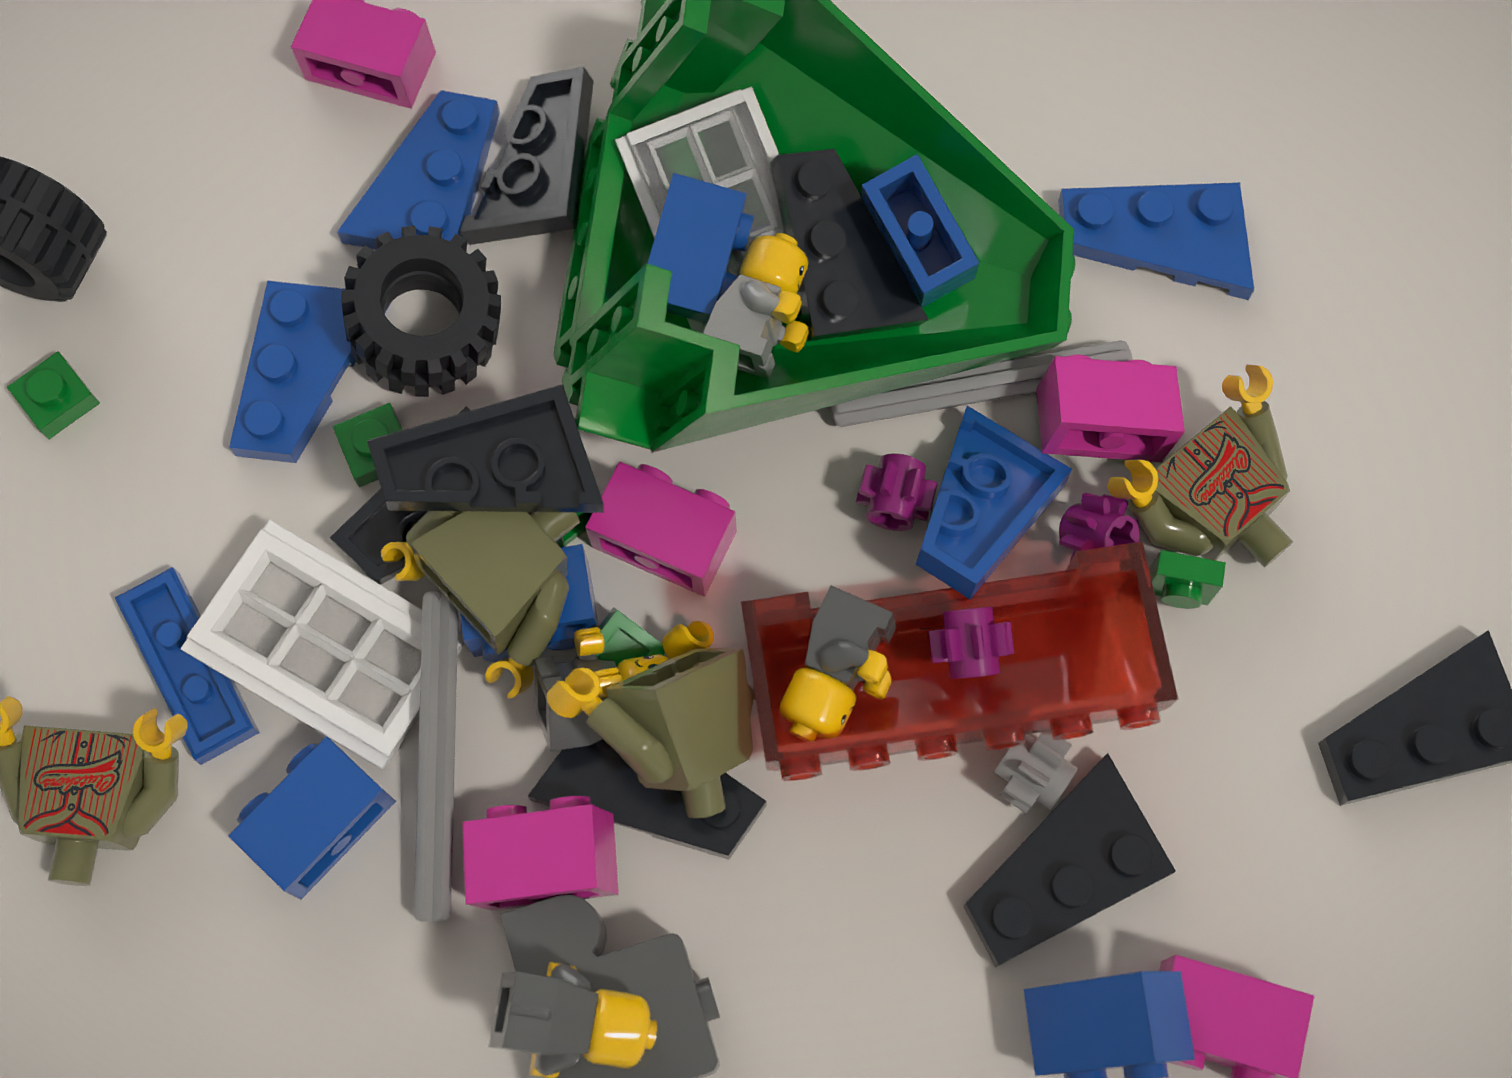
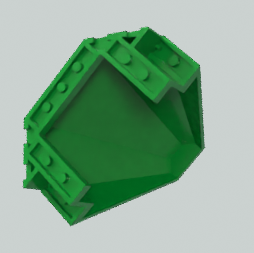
M831 0L641 1L642 7L637 38L635 41L628 38L626 40L610 82L614 92L606 119H596L588 140L577 227L573 231L553 351L556 365L568 368L565 370L561 381L569 403L578 406L575 416L578 430L646 448L653 453L1052 349L1067 340V334L1072 322L1069 302L1071 278L1075 270V257L1073 256L1074 228ZM752 87L779 155L835 149L861 197L862 185L918 154L980 262L976 277L923 307L929 320L920 326L809 342L806 340L804 347L797 353L784 348L780 344H776L771 350L775 366L769 380L738 370L740 345L693 331L689 326L687 318L666 312L672 271L648 264L654 236L615 140L626 136L627 133L729 93ZM729 120L698 132L716 178L747 166ZM686 137L655 149L669 185L673 173L704 181ZM752 179L729 187V189L747 193L744 212L755 215L752 227L771 225ZM733 254L731 255L727 273L739 275V267ZM799 311L795 321L803 323L801 311ZM782 322V326L786 327L787 324Z

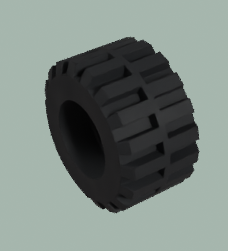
M0 156V286L35 299L67 302V300H71L74 297L107 236V231L104 229L105 225L80 197L64 185L36 169Z
M415 225L401 227L402 237L393 239L389 231L377 236V250L373 251L365 245L356 254L357 268L349 266L344 277L345 290L341 291L346 340L350 342L351 354L357 364L365 363L367 375L376 383L385 377L388 379L389 390L402 394L405 385L415 387V397H429V387L439 386L441 394L444 395L455 391V380L460 378L467 385L476 378L477 366L485 367L492 357V348L497 342L501 313V295L497 294L499 282L494 270L486 271L487 258L479 249L470 254L467 253V239L455 233L451 241L442 238L443 228L429 226L428 235H416ZM413 290H429L446 297L455 306L459 316L450 327L440 333L429 336H416L396 328L384 313L390 303L401 294Z

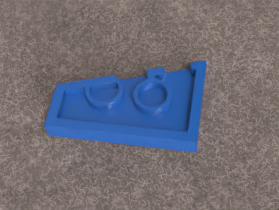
M440 90L338 229L337 234L341 242L359 247L366 245L370 249L377 250V236L389 231L392 238L397 239L402 237L401 227L414 225L416 235H428L429 226L443 228L442 238L451 241L455 233L461 236L458 232L466 215L471 214L499 119L500 110L497 100Z
M1240 182L1065 188L1061 190L1058 200L1059 213L1074 228L1073 256L1131 271L1138 267H1143L1174 275V282L1194 287L1197 282H1202L1228 289L1227 295L1244 300L1250 299L1254 291Z
M267 281L229 445L230 450L236 457L297 463L333 402L330 397L347 367H354L356 363L351 354L350 342L346 340L341 291L345 289Z
M967 405L915 565L968 599H971L1064 488L1072 469L1052 456L1042 454V450Z

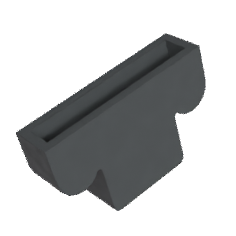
M573 895L556 896L500 914L515 971L547 976L549 962L575 966L577 971L590 982L591 991L594 993L600 989H608L636 994L644 998L649 1005L650 1019L655 1020L657 1023V1035L654 1046L650 1050L645 1049L642 1058L636 1065L630 1068H619L588 1062L581 1054L577 1063L561 1071L557 1078H704L715 1074L719 1070L720 1062L708 1022L720 1018L710 980L709 977L695 980L686 947L678 934H667L601 955L607 942L606 926L596 909L583 898Z

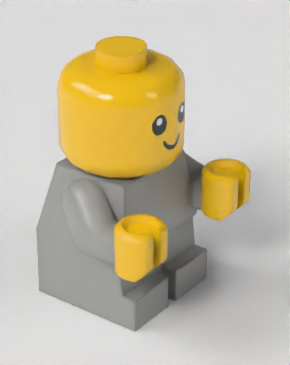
M776 233L774 236L762 235L752 240L740 266L738 278L716 302L703 334L740 345L737 369L768 380L775 366L773 354L771 353L772 347L780 344L784 348L797 353L804 347L809 335L807 325L795 321L802 306L801 297L797 293L806 274L809 262L805 253L797 246V241L789 235ZM782 322H783V323H786L787 326H786V327L782 326Z

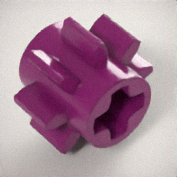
M885 454L880 458L878 467L870 464L865 465L855 502L868 506L866 518L873 525L891 531H908L912 529L915 518L923 521L928 520L938 483L937 481L924 479L926 466L920 460L904 454Z
M1085 492L1082 494L1081 503L1074 504L1065 511L1059 525V545L1074 550L1070 558V565L1091 572L1099 569L1114 573L1116 571V563L1125 562L1133 555L1139 542V527L1137 520L1131 516L1124 515L1128 506L1126 499L1115 498L1106 494L1098 496Z
M992 606L942 612L944 629L928 631L932 663L948 661L950 679L999 674L998 656L1014 654L1011 622L994 624Z

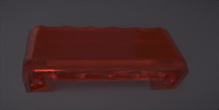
M1143 542L1076 551L1065 571L985 582L971 599H968L953 588H945L866 600L893 612L896 630L889 644L881 641L875 652L885 656L888 664L887 671L891 675L892 684L885 699H879L863 690L864 683L858 682L853 690L856 695L855 705L840 735L830 739L817 736L815 741L811 742L802 740L789 732L792 723L781 716L779 706L794 674L801 668H807L805 662L812 625L820 607L811 609L808 592L741 602L743 635L765 766L769 771H780L782 781H800L822 775L821 766L849 762L851 771L877 769L890 764L889 755L915 751L917 759L920 761L943 759L958 754L957 745L984 741L985 750L1008 749L1025 744L1026 734L1051 731L1053 740L1073 739L1093 733L1092 724L1117 720L1121 730L1144 728L1160 723L1159 712L1170 708L1178 700ZM992 606L994 624L1011 622L1014 654L998 656L999 674L950 679L948 661L932 663L928 631L944 629L942 612Z

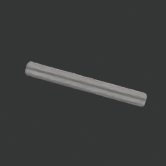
M1119 340L1006 360L831 406L832 416L837 426L845 427L1035 393L1037 386L1055 356L1066 357L1079 354L1086 355L1091 359L1126 362L1133 360L1132 353L1127 342Z
M441 591L426 592L423 596L414 892V916L416 920L421 922H443L448 920L451 915L458 610Z

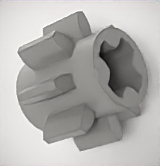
M1046 727L1037 740L1021 731L994 771V773L1008 781L1000 796L1026 814L1035 801L1051 810L1078 770L1077 767L1064 759L1072 744Z

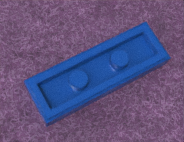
M171 567L115 597L172 716L180 714L187 720L188 729L183 739L194 761L202 765L260 733L235 682L181 650V647L188 639L187 635L201 615L180 573L175 568Z

